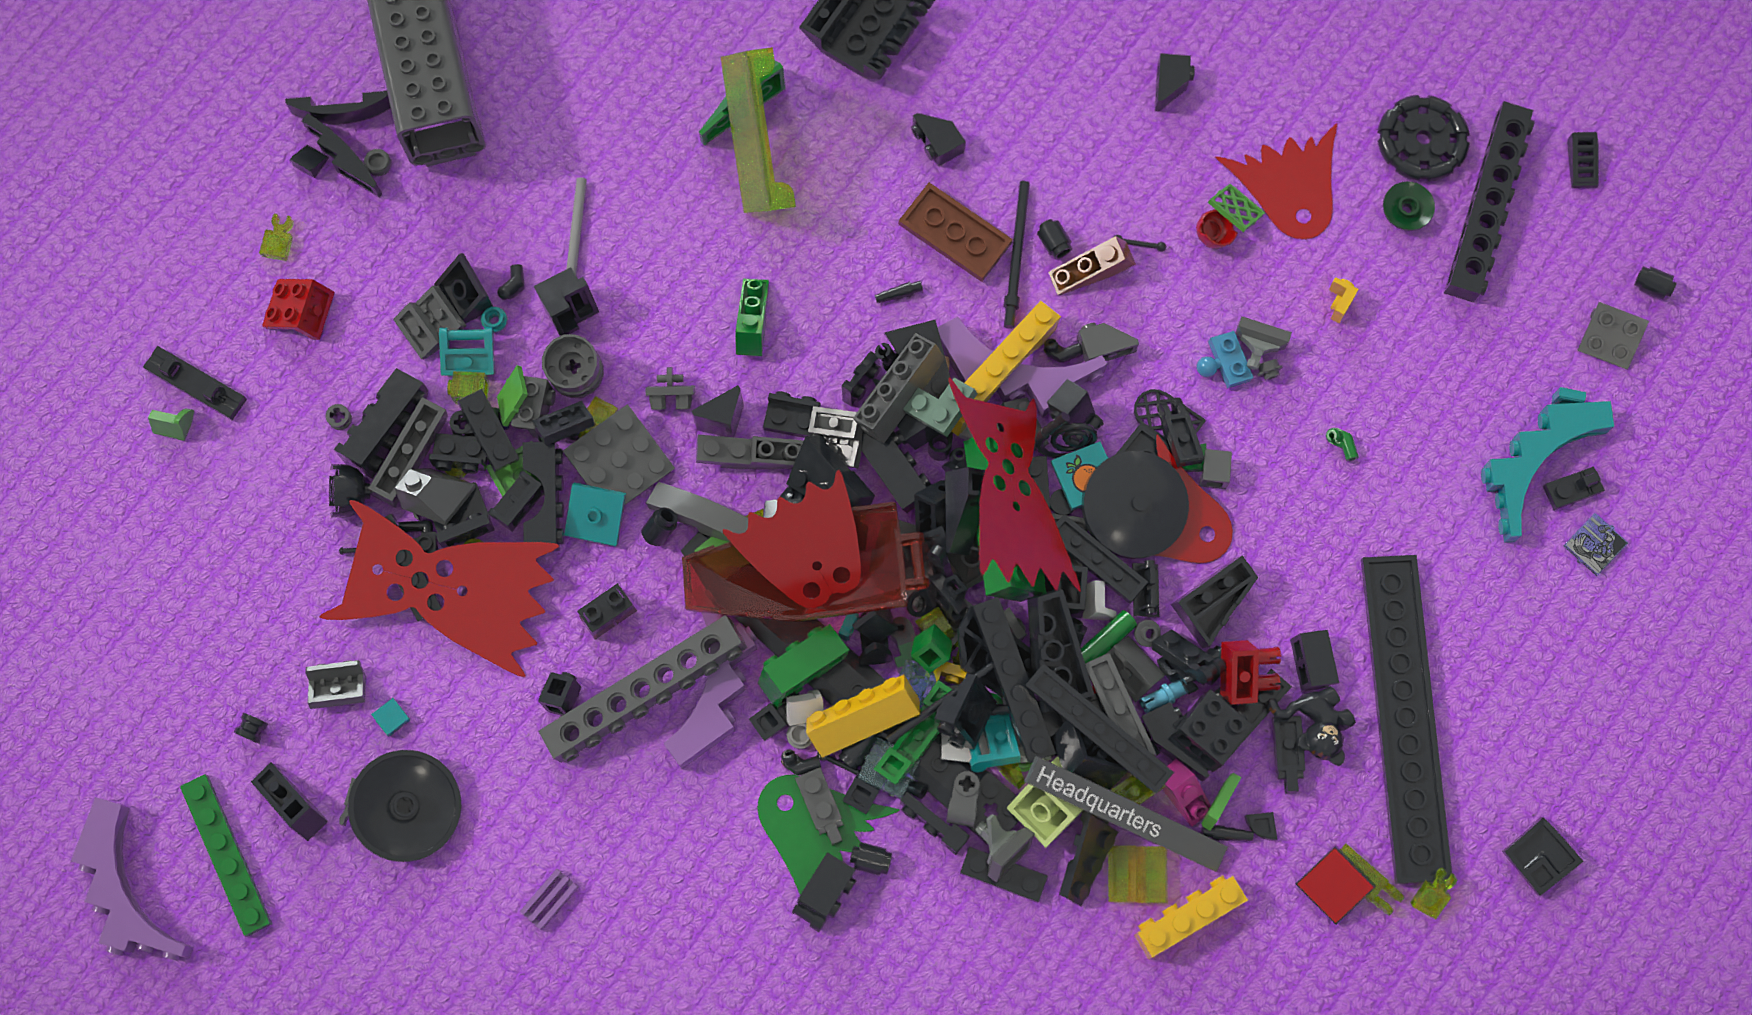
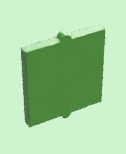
M516 365L510 377L506 379L505 385L497 396L502 424L508 427L515 414L518 413L520 406L528 395L522 366Z

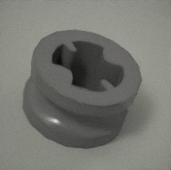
M335 404L326 411V421L335 430H344L351 424V413L344 405ZM337 412H341L345 416L344 419L340 418L342 421L339 423L333 419L334 415L337 416Z

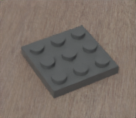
M628 404L563 450L565 456L587 485L626 493L625 505L675 469Z

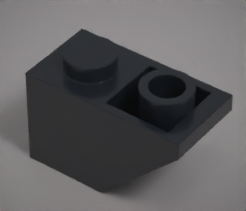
M920 113L913 115L911 130L917 140H922L925 145L926 155L931 161L934 159L938 167L965 153L966 142L953 121Z

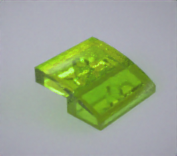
M1113 846L1108 852L1109 902L1168 903L1167 849L1162 846Z

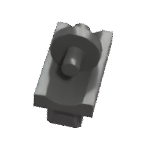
M667 367V375H657V383H667V386H648L645 388L646 396L649 395L652 410L666 409V395H676V409H690L692 394H695V385L674 386V382H684L683 374H674L673 367Z

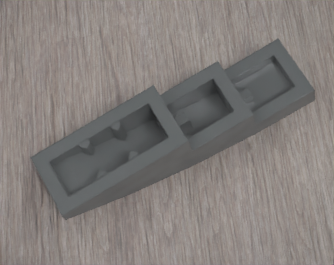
M661 482L657 483L646 501L649 509L656 511L662 507H667L676 513L678 517L677 522L696 527L701 534L728 542L730 541L723 534V529L739 534L744 533L748 529L747 517L709 499Z

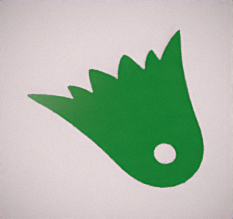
M783 775L771 780L761 791L757 808L761 825L785 862L799 894L802 893L827 852L843 862L840 850L852 852L853 846H859L860 840L854 831H873L874 828L866 820L885 817L898 812L899 809L872 804L868 813L864 814L842 801L845 794L830 789L843 826L837 828L843 842L832 846L828 834L820 835L819 831L816 830L795 780L799 775ZM782 795H789L793 799V806L788 811H782L777 806V800Z

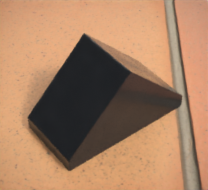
M881 597L865 609L852 624L855 630L878 643L898 629L887 600L884 597Z

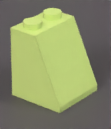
M1057 756L1051 763L1062 768ZM1030 784L1007 807L1025 827L1035 833L1034 836L1045 847L1054 841L1083 811V809Z

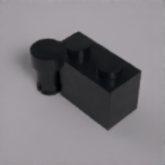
M1068 379L1047 401L1052 419L1062 412L1069 415L1070 420L1064 425L1086 423L1092 425L1097 431L1104 425L1103 420L1095 414L1088 391ZM1081 429L1086 431V433L1088 434L1089 439L1087 443H1089L1092 437L1091 433L1088 430ZM1072 435L1074 437L1079 438L1080 441L1082 440V436Z
M827 852L797 899L798 904L795 905L791 913L810 923L809 927L820 932L828 917L834 918L839 911L842 903L838 901L842 894L846 893L848 895L857 880L853 877L856 870Z

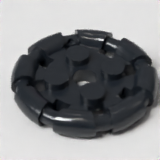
M1412 95L1395 102L1392 109H1387L1378 126L1377 132L1380 134L1378 146L1386 163H1391L1396 168L1395 172L1411 180L1428 179V181H1436L1453 173L1455 167L1462 165L1469 151L1470 143L1467 142V137L1470 135L1464 117L1460 112L1456 113L1451 108L1452 104L1436 96L1428 95L1427 98H1423L1419 95ZM1419 108H1426V114H1419ZM1400 115L1405 118L1403 123L1398 119ZM1443 115L1449 120L1447 124L1442 118ZM1419 134L1426 135L1429 138V143H1420L1416 136ZM1390 135H1397L1396 141L1391 139ZM1450 138H1457L1456 143H1449ZM1403 152L1408 159L1403 161L1398 155ZM1444 155L1448 161H1442L1440 157ZM1420 165H1427V169L1421 168Z

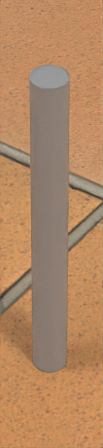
M585 178L576 179L566 268L571 267L575 275L577 272L587 182Z

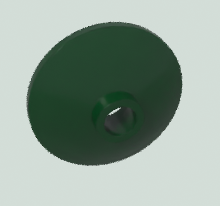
M1410 181L1400 182L1392 186L1385 194L1383 212L1393 226L1401 230L1414 231L1423 228L1431 221L1435 212V202L1431 193L1424 186ZM1402 207L1410 208L1411 212H1405Z

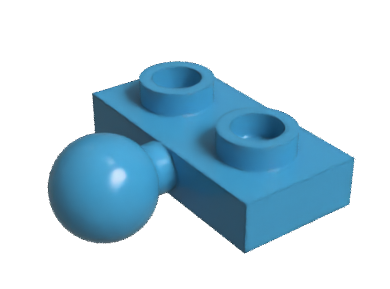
M1235 331L1210 338L1208 343L1214 358L1209 356L1202 357L1197 362L1196 368L1198 373L1203 377H1211L1219 369L1227 389L1252 381L1254 377L1250 368L1247 367V360Z

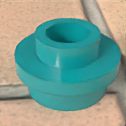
M490 307L481 316L483 327H493L494 333L500 332L507 325V315L499 307ZM494 317L499 318V321L496 324L490 323L491 319Z

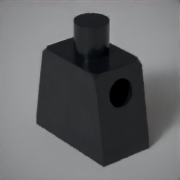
M940 480L914 494L916 534L944 524L946 525L945 480Z

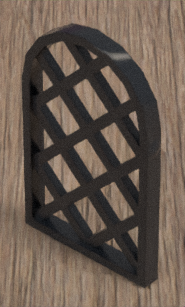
M1150 389L1138 396L1134 404L1135 418L1139 424L1142 423L1169 444L1162 422L1159 426H1152L1151 418L1159 417L1158 413L1150 414L1148 405H1155L1157 401L1147 402L1146 395L1156 393L1157 401L1160 400V395L1165 396L1168 399L1164 400L1167 403H1171V408L1174 397L1162 390ZM1143 397L1144 402L1138 403L1139 400ZM1145 406L1146 415L1138 416L1137 407ZM1185 406L1186 412H1189V414L1198 419L1192 421L1193 424H1200L1195 430L1197 434L1206 420ZM1147 418L1148 425H1146L1141 419ZM1162 429L1163 436L1155 430Z

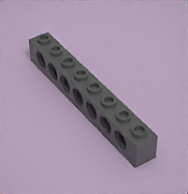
M725 615L540 729L539 733L553 759L561 763L570 762L579 756L578 752L600 744L602 737L610 732L614 734L624 729L625 723L631 719H639L648 714V709L652 706L668 702L673 697V693L680 689H689L696 683L695 680L699 677L715 673L719 669L720 664L727 660L733 661L743 654L742 651L748 647L733 621ZM715 642H719V651L715 654H710V646ZM696 656L695 666L687 669V660L690 657ZM672 671V680L668 683H663L664 674ZM649 685L650 691L648 695L640 698L641 688ZM625 699V709L617 712L616 706L618 702ZM602 714V723L594 727L593 720L595 716ZM578 728V738L574 741H571L570 733L574 729Z

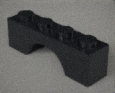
M523 442V469L538 477L545 493L544 503L539 513L523 523L524 542L555 543L559 547L553 551H560V544H564V529L559 526V518L564 517V504L559 502V491H563L564 488L563 475H559V464H563V449L559 448L557 443L545 446L543 442Z

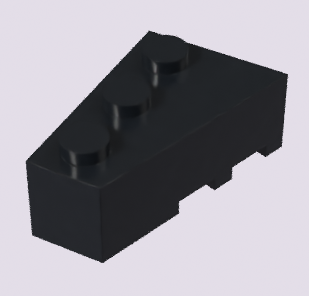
M823 435L805 436L786 484L803 495L806 493V484L808 482L826 490L833 486L836 472L840 470L850 500L854 521L865 519L875 497L874 493L854 471H850L843 463V458L828 446L827 440Z
M1243 555L1236 557L1174 601L1171 606L1200 647H1210L1221 628L1225 626L1233 611L1242 602L1258 579V576Z

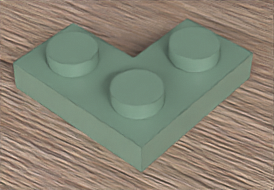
M956 378L952 379L965 397L974 399L978 394L974 388ZM950 384L939 399L917 388L903 408L906 414L946 437L962 417Z

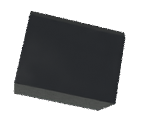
M460 253L434 283L435 286H439L465 324L481 316L486 309L493 307L464 253Z
M737 385L693 409L691 412L697 430L722 437H735L744 407L741 389Z

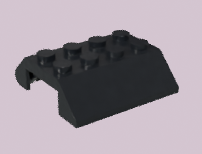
M818 0L799 27L821 53L863 78L881 79L887 70L886 68H889L892 63L886 55H898L900 48H903L914 32V29L919 25L918 19L914 16H925L936 0Z

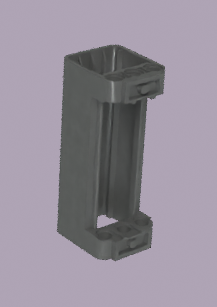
M367 0L397 138L412 165H426V167L475 156L476 152L486 147L475 107L451 0ZM461 118H462V121H457V122H453V123H449V124H445V125H441V126H436V127H432V128H428V129H424V130H420V131H415V129H419V128H423V127H427V126H431V125H435V124H440V123H444V122H448V121H452V120H456V119H461Z

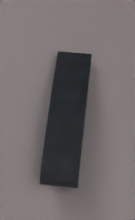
M307 113L302 123L309 133L319 138L317 144L322 152L334 159L332 164L337 173L380 198L382 192L353 150L330 128Z

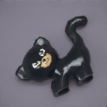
M1330 686L1321 691L1302 694L1297 700L1290 702L1285 710L1279 707L1275 698L1268 700L1269 711L1277 719L1289 720L1297 711H1300L1314 721V724L1306 730V733L1301 734L1297 739V746L1300 749L1309 751L1316 758L1328 760L1336 766L1343 764L1345 760L1342 749L1344 736L1340 731L1352 727L1356 721L1349 709L1335 710L1334 706L1340 702V697L1333 687Z

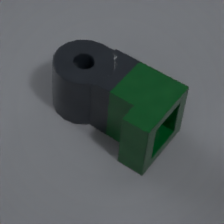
M902 616L894 618L898 629L889 635L890 639L896 643L900 656L894 658L898 673L921 666L911 656L914 637H916L910 620Z

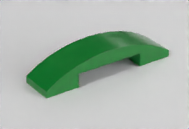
M938 680L923 700L920 712L952 689ZM936 712L901 736L892 748L889 747L875 766L874 771L897 786L916 765L939 734L937 730L939 724L934 719Z

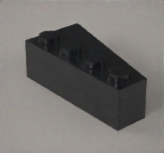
M396 368L377 392L376 399L378 401L375 404H368L362 412V422L357 426L353 424L347 431L349 438L345 444L338 443L334 448V451L346 465L357 468L361 473L373 479L421 398L427 399L428 389L425 384Z

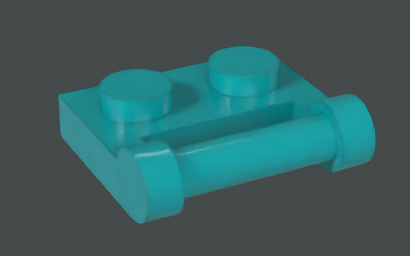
M485 327L483 330H449V328H439L441 376L495 374L493 327ZM484 340L485 348H449V341Z
M1009 714L991 715L984 728V735L990 754L982 755L979 742L975 749L969 748L971 754L970 765L974 772L984 771L987 767L1020 762V752Z

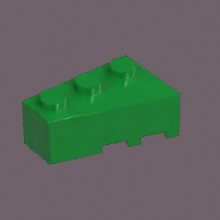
M831 624L824 628L821 626L816 627L807 635L809 638L801 643L799 640L793 642L785 649L786 653L780 657L774 655L763 663L764 667L758 680V685L776 709L783 705L782 700L793 692L798 694L804 689L802 686L816 677H821L846 658L849 649Z

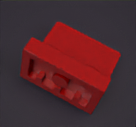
M278 279L273 288V294L268 309L265 312L262 326L267 329H294L312 340H320L335 292L314 279Z

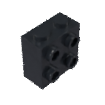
M1210 689L1197 700L1170 737L1211 772H1214L1225 764L1253 725L1247 721L1246 716L1242 712L1234 710L1227 704L1222 695Z

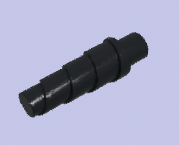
M908 281L874 296L876 302L881 303L913 296L914 293L923 291L921 281L913 283Z
M1214 825L1210 831L1203 826L1201 829L1202 835L1212 837L1213 840L1253 841L1254 838L1253 831L1221 825Z

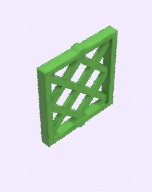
M1228 184L1225 188L1219 190L1208 201V204L1242 232L1255 225L1265 214L1261 208L1232 184ZM1226 191H1230L1231 196L1225 195L1224 193ZM1219 197L1222 199V202H1217L1216 199ZM1226 199L1232 200L1234 205L1227 204ZM1237 201L1243 202L1245 207L1238 206ZM1229 208L1235 209L1236 214L1230 213ZM1240 211H1245L1247 216L1241 215ZM1251 213H1255L1258 216L1253 218ZM1243 220L1249 221V223L1245 225L1243 224Z

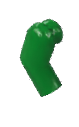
M1336 427L1330 428L1326 432L1328 442L1343 449L1346 461L1359 458L1354 439L1350 433Z

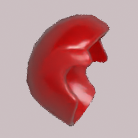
M1215 209L1203 213L1196 225L1198 239L1206 247L1212 249H1219L1232 244L1238 234L1234 230V224Z

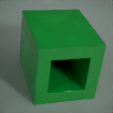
M934 623L914 637L911 656L930 674L950 660L953 641Z

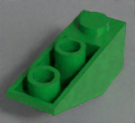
M743 278L735 331L736 355L762 356L769 280Z

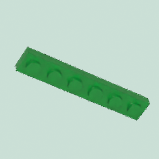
M204 774L181 785L180 789L243 935L247 937L272 925V921L209 776Z

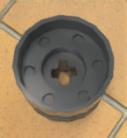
M575 334L562 335L553 339L545 348L542 356V369L546 378L560 394L569 398H583L592 394L600 386L604 376V365L593 345L585 338ZM578 365L577 373L573 374L571 372L574 370L573 366Z

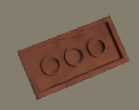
M928 182L898 220V225L981 282H983L1013 241L1012 238L930 182Z

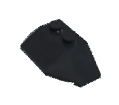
M970 607L957 629L960 668L966 673L974 674L990 663L991 660ZM1013 636L1030 680L1032 677L1030 647ZM994 670L980 679L984 686L1001 698L1003 697Z

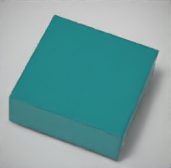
M1560 387L1552 395L1551 404L1584 403L1587 392Z
M849 609L838 632L839 637L844 641H849L853 634L854 627L852 624L859 617L857 611Z
M394 698L371 714L388 737L411 720Z

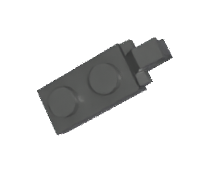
M821 768L796 777V783L816 830L819 831L820 835L827 833L832 846L843 842L837 829L843 826L842 817Z

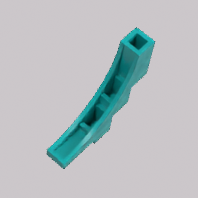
M1611 401L1546 405L1538 415V427L1542 431L1518 432L1512 438L1509 445L1510 455L1514 456V458L1490 459L1484 465V468L1481 470V480L1483 484H1486L1487 492L1497 491L1495 505L1497 509H1500L1501 516L1498 522V529L1500 535H1503L1504 543L1515 542L1522 536L1521 514L1524 497L1533 475L1542 462L1550 454L1568 443L1585 437L1607 434L1614 427Z

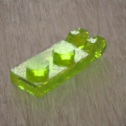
M1344 844L1341 850L1376 884V888L1365 899L1390 916L1394 911L1393 908L1377 895L1383 889L1398 902H1402L1405 898L1404 895L1388 883V879L1348 844Z

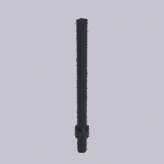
M1020 181L1008 292L1004 296L1003 307L1006 309L1004 327L1008 329L1014 328L1016 310L1019 309L1020 302L1018 287L1030 186L1028 181Z

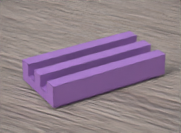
M556 869L519 912L542 930L578 889V886ZM559 877L561 881L531 914L529 911ZM567 884L569 886L567 891L542 920L539 921L537 917Z

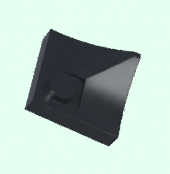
M1540 817L1522 835L1502 850L1537 896L1544 894L1584 862L1544 817Z

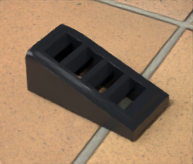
M1574 132L1567 139L1571 188L1598 187L1597 132ZM1578 153H1588V156H1578ZM1578 164H1589V167H1578ZM1578 174H1590V177H1578Z

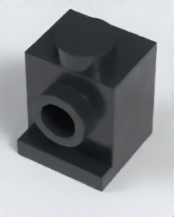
M550 672L538 702L547 712L563 716L572 710L582 686L576 681L577 678L570 673L562 672L557 674Z

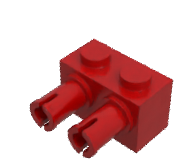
M1248 640L1221 642V659L1226 664V671L1221 673L1220 695L1233 705L1258 703V691H1278L1280 689V685H1276V683H1280L1278 673L1258 675L1259 665L1281 663V659L1277 658L1281 657L1280 648L1258 649Z

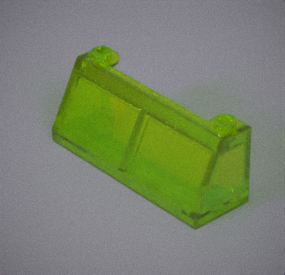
M773 47L722 56L720 58L743 212L771 211L796 207L794 191L791 186L783 182H775L763 104L760 78L771 73L775 66Z

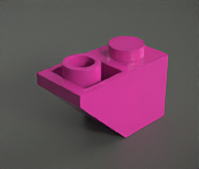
M1175 759L1167 765L1174 773L1163 785L1162 789L1188 824L1193 827L1206 816L1211 805L1194 773L1178 759Z

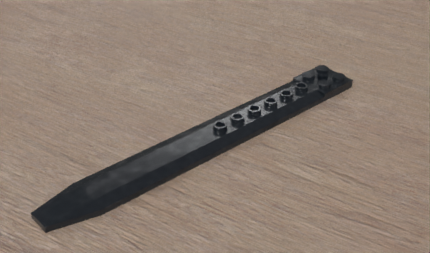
M698 532L681 550V553L705 589L712 594L716 602L745 628L749 627L756 638L777 657L786 653L785 649L793 642L799 640L801 643L809 638L807 635L816 627H826L803 606L791 600L769 582L750 562L723 583L712 570L706 569V564L694 552L695 549L710 538L709 536ZM848 646L849 651L844 660L821 677H816L807 683L814 690H819L821 696L832 706L841 700H848L859 695L863 690L872 689L886 681L869 665L860 664V657ZM912 718L874 734L878 738L874 744L886 753L889 747L892 748L897 742L896 740L890 744L886 737ZM939 732L908 774L915 781L925 785L927 792L948 810L956 777L964 771L974 773L979 779L978 805L974 827H966L989 846L975 830L980 822L983 821L987 824L986 819L988 817L984 815L986 812L984 806L986 804L990 806L995 804L997 806L996 812L998 813L996 818L1004 831H1011L1019 820L1007 807L1017 796L986 769L981 772H974L971 769L970 762L942 759V733ZM965 778L964 782H959V785L963 786L964 792H968L969 788L975 787V785L970 783V778Z

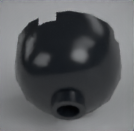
M331 464L330 470H335V475L329 476V506H335V512H330L331 518L353 516L357 513L349 501L353 500L364 504L365 499H370L371 493L368 489L370 483H365L363 474L351 465Z

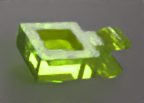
M595 396L587 408L594 419L595 426L580 432L578 437L581 438L618 411V408Z

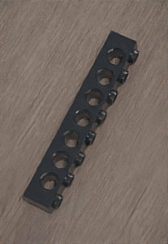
M1503 101L1496 113L1444 294L1473 303L1479 295L1483 296L1488 286V281L1485 280L1486 273L1491 272L1495 262L1492 252L1493 249L1498 248L1502 234L1498 233L1499 228L1504 226L1508 217V211H1505L1507 203L1512 201L1515 188H1511L1513 180L1516 181L1522 168V166L1518 165L1520 157H1524L1528 147L1525 138L1526 135L1531 134L1535 123L1534 120H1531L1534 111L1532 109ZM1507 131L1514 133L1516 137L1508 135ZM1500 154L1507 155L1509 160L1502 158ZM1493 176L1501 178L1503 182H1497ZM1487 199H1492L1496 205L1489 204ZM1480 222L1487 223L1490 228H1484ZM1473 245H1479L1483 251H1477ZM1466 268L1474 269L1476 275L1470 274Z

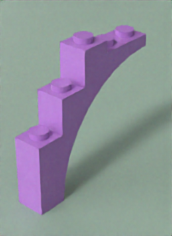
M956 317L937 328L945 356L949 357V363L959 380L965 383L993 351L976 339L959 317ZM1101 355L1087 362L1066 367L1042 368L1020 364L996 391L1003 402L1020 399L1027 391L1031 400L1035 399L1037 410L1044 417L1051 413L1047 401L1067 379L1080 387L1087 381L1091 383L1096 382L1104 376L1107 363Z
M697 587L690 592L703 615L706 627L726 615L724 611L719 614L714 605L717 602L708 590L703 592L700 587ZM740 623L735 627L748 648L742 651L743 654L733 661H725L719 665V669L715 673L707 676L703 694L693 713L683 726L664 743L681 769L735 731L732 725L735 719L727 708L723 711L720 708L746 690L743 684L746 678L738 667L734 670L732 667L757 650L754 643L757 640L756 636L749 627L744 629ZM715 642L710 646V654H715L719 651V642Z
M95 797L71 862L80 864L78 870L94 874L84 902L92 904L93 911L108 915L98 943L106 945L107 952L120 956L123 955L124 951L133 953L136 947L153 953L154 948L164 951L162 957L179 961L180 956L190 958L194 947L175 940L159 929L142 911L131 892L125 874L123 859L124 829L130 808Z

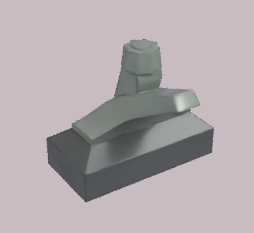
M1241 316L1235 334L1252 351L1247 367L1252 370H1258L1261 364V356L1266 353L1285 350L1292 332Z
M990 815L986 819L987 824L982 821L975 830L989 844L988 876L995 882H998L1030 849L1035 833L1027 827L1017 832L1015 830L1004 831L996 815Z

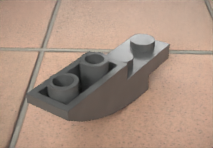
M698 434L696 463L720 465V468L792 469L804 440L758 436L746 439Z

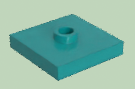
M574 482L571 488L564 536L617 546L626 493Z

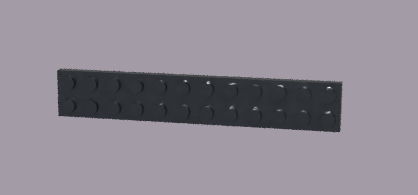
M1417 555L1363 557L1361 559L1395 884L1453 881Z

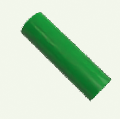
M1122 610L1081 648L1085 663L1106 655L1137 626L1135 619L1127 611Z

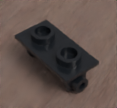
M1145 560L1144 563H1132V569L1148 581L1145 588L1133 600V616L1160 617L1158 564H1155V560Z

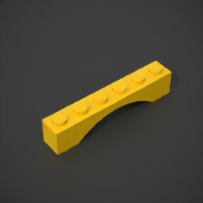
M1040 301L965 381V384L974 388L978 393L974 399L988 402L1008 376L1055 332L1061 316ZM963 416L952 429V432L957 436L967 427Z

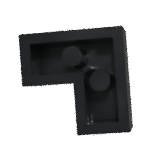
M1067 720L1052 736L1062 768L1107 790H1111L1128 772Z

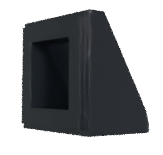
M306 145L290 158V162L295 168L315 178L329 157Z

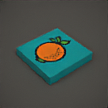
M1101 441L1051 460V465L1071 511L1082 507V494L1089 476L1100 463L1108 459Z

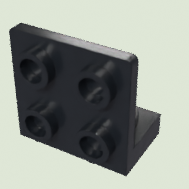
M473 482L476 486L474 491L447 525L433 521L437 530L435 534L442 548L460 545L495 531L476 482Z

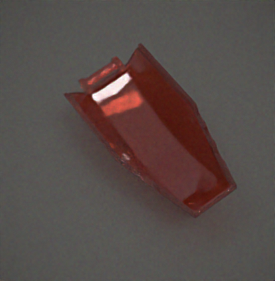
M896 502L851 507L857 531L861 562L859 584L846 593H832L826 603L813 609L799 605L781 592L758 572L731 542L717 547L712 545L682 557L685 609L687 611L716 615L799 622L907 607L908 590H920L929 587V579L925 577L922 552L924 534L921 532L901 534ZM911 545L914 578L906 579L903 546ZM816 561L812 567L818 571L822 568V564ZM839 567L834 570L833 578L838 583H846L850 578V572L845 567ZM814 582L807 583L803 587V594L809 599L816 598L820 594V587Z

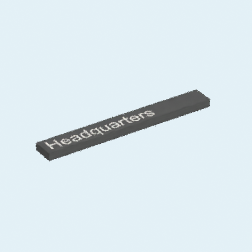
M1035 757L1024 782L1215 872H1217L1228 848L1211 838L1040 757Z

